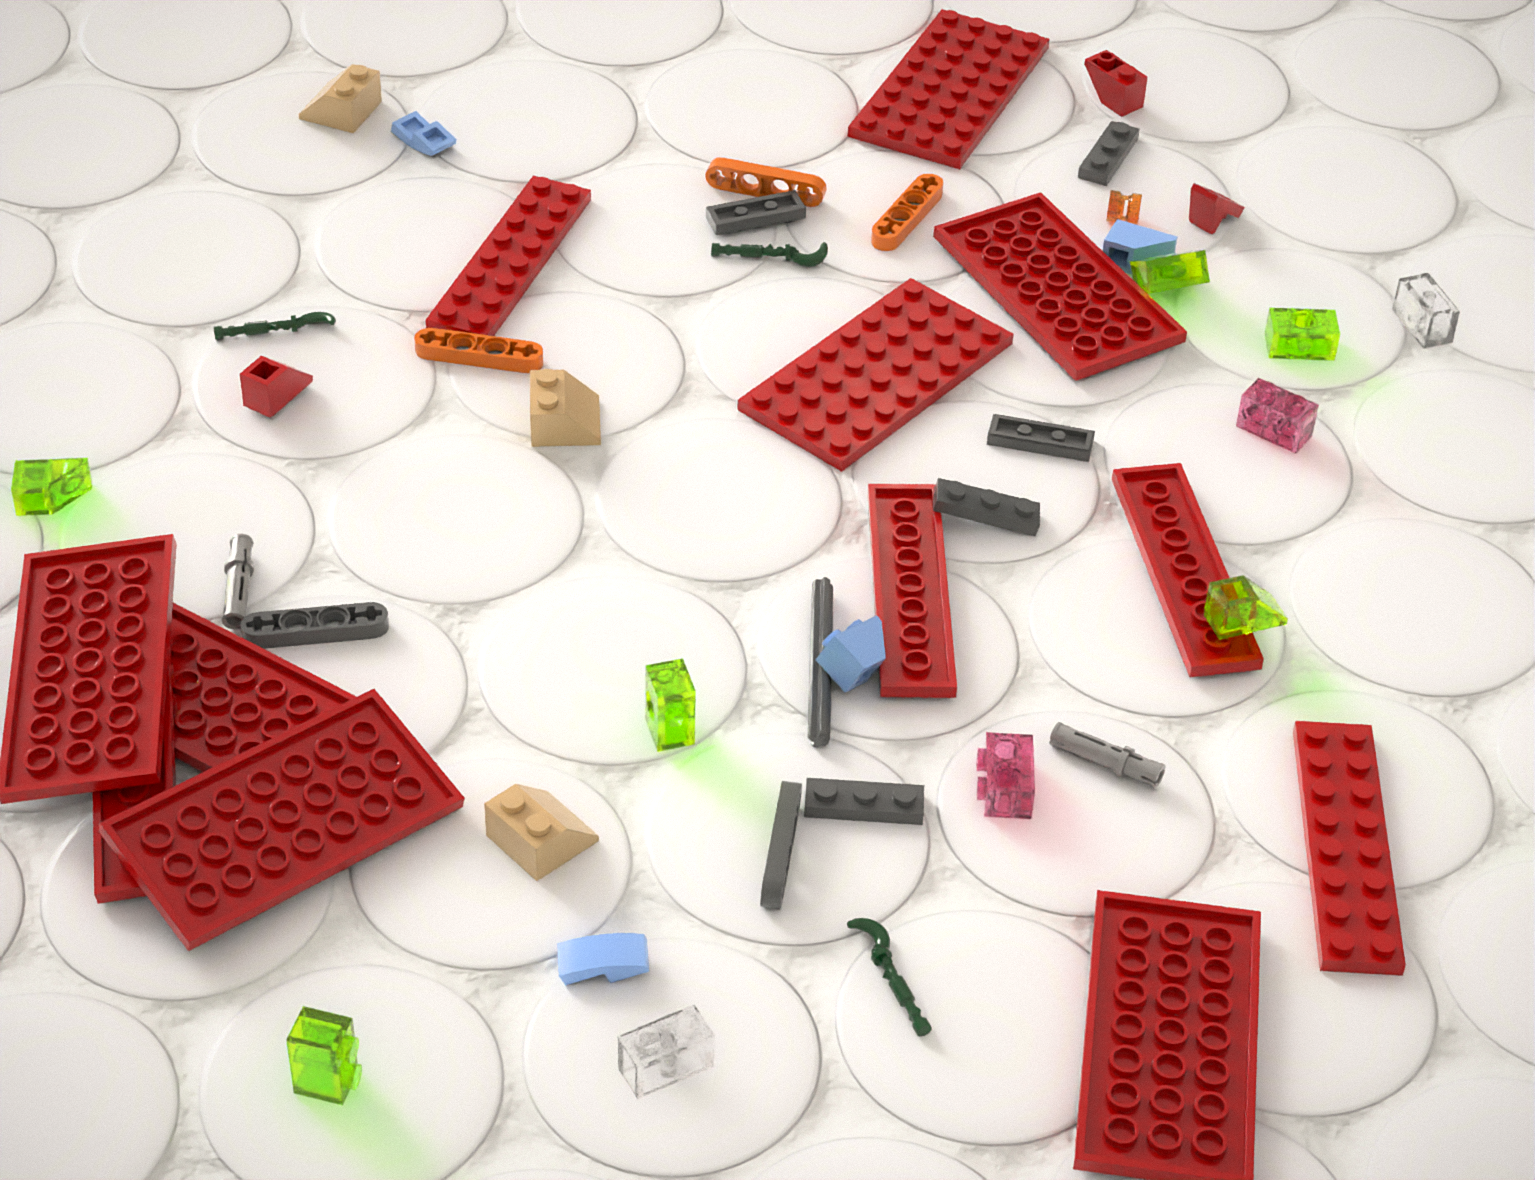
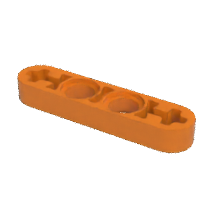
M721 157L712 160L705 174L706 181L713 188L755 197L793 191L797 184V194L807 207L818 206L827 191L824 180L813 174ZM717 170L722 171V175L725 177L720 176V172ZM751 174L755 176L758 184L746 182L743 175ZM782 180L787 183L789 189L780 190L774 185L773 181ZM807 187L813 188V193L815 194H811L810 189Z
M922 174L918 176L873 225L871 234L872 246L881 251H891L899 247L942 198L943 179L935 174ZM894 219H904L906 221H898Z
M438 328L421 329L414 337L417 356L426 360L520 373H530V370H540L543 367V348L540 344L532 341ZM461 346L470 347L469 349H466V350H457V349H455V348L461 347ZM491 351H501V352H503V353L497 354V355H496V354H488V352H491Z

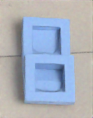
M417 111L392 122L391 132L413 149L426 155L433 156L453 146L457 141L438 121L429 124Z
M599 934L557 943L559 977L565 986L605 974L609 982L613 983L649 972L648 945L644 934Z

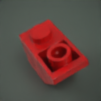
M1108 50L1085 59L1084 65L1103 105L1121 117L1144 107L1148 79L1146 75Z
M264 356L257 358L239 374L243 406L270 418L313 382V375Z

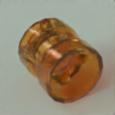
M1111 190L1106 222L1115 223L1118 219L1138 225L1142 194L1132 193L1131 195H1123L1120 191ZM1125 200H1128L1126 216H1123Z

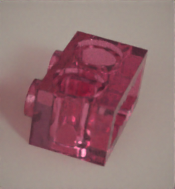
M1258 377L1241 395L1236 427L1296 454L1313 436L1319 405Z
M986 732L985 747L977 748L976 771H983V777L978 776L976 798L977 800H984V817L1031 819L1035 796L1033 735Z

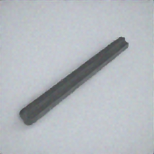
M827 577L815 579L812 582L807 738L813 747H818L819 745L826 746L830 741L831 677L815 660L825 648L822 642L832 633L833 585L830 584V579Z

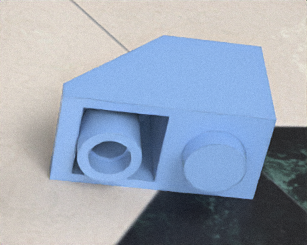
M1117 219L1104 239L1103 252L1127 274L1169 267L1174 263L1178 236Z
M876 615L864 622L860 619L854 621L843 632L839 629L833 631L822 642L825 648L815 660L845 693L864 684L886 659L882 621Z

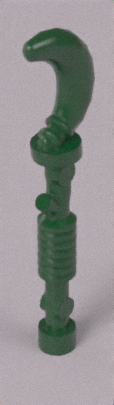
M823 242L816 252L802 254L799 253V250H796V247L790 246V244H785V248L777 247L773 249L771 244L764 248L763 245L741 244L739 247L730 244L720 246V243H712L711 256H720V254L727 256L740 254L741 257L755 258L785 256L786 260L791 258L801 266L811 267L820 264L826 258L828 245Z
M318 311L304 314L299 318L296 315H291V320L274 322L264 320L244 323L243 326H228L227 328L215 326L213 328L215 340L224 339L223 336L234 337L239 334L251 336L269 333L271 330L278 331L279 329L289 330L292 328V332H298V328L308 324L326 323L334 325L336 318L330 313Z
M855 918L848 921V928L862 930L874 939L875 945L871 950V960L876 966H882L885 970L882 978L890 980L888 985L900 1006L905 1007L907 1010L908 1018L913 1022L912 1027L917 1036L922 1037L930 1033L932 1030L927 1018L921 1016V1009L916 1007L914 1003V995L903 976L898 975L892 963L888 931L883 925L872 919Z

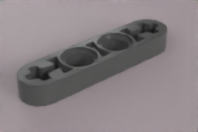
M377 602L255 612L245 616L240 626L242 638L266 649L378 638L388 631L389 618L387 608ZM332 620L343 622L338 627H328L325 625ZM296 623L305 625V628L298 631L287 629L288 626Z
M781 782L762 882L761 907L782 908L800 810L802 783Z

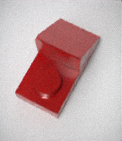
M1193 183L1191 187L1189 221L1209 234L1216 232L1222 219H1226L1228 214L1239 218L1245 208L1221 193L1199 184Z

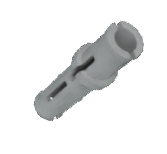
M243 533L235 534L232 536V539L230 538L229 558L224 563L227 581L222 624L229 629L241 628V621L246 616L249 578L254 573V563L251 560L254 542L249 535Z
M1058 722L1051 732V740L1049 741L1051 746L1064 749L1084 759L1114 770L1117 776L1122 778L1129 776L1154 788H1157L1162 781L1166 765L1135 753L1134 748L1129 746L1122 748L1061 722Z

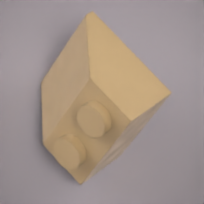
M351 64L317 93L299 113V119L354 133L382 102L380 71L363 65Z
M564 369L530 370L531 447L601 445L599 395Z
M514 784L484 803L486 836L536 881L542 879L599 841V835L546 790Z

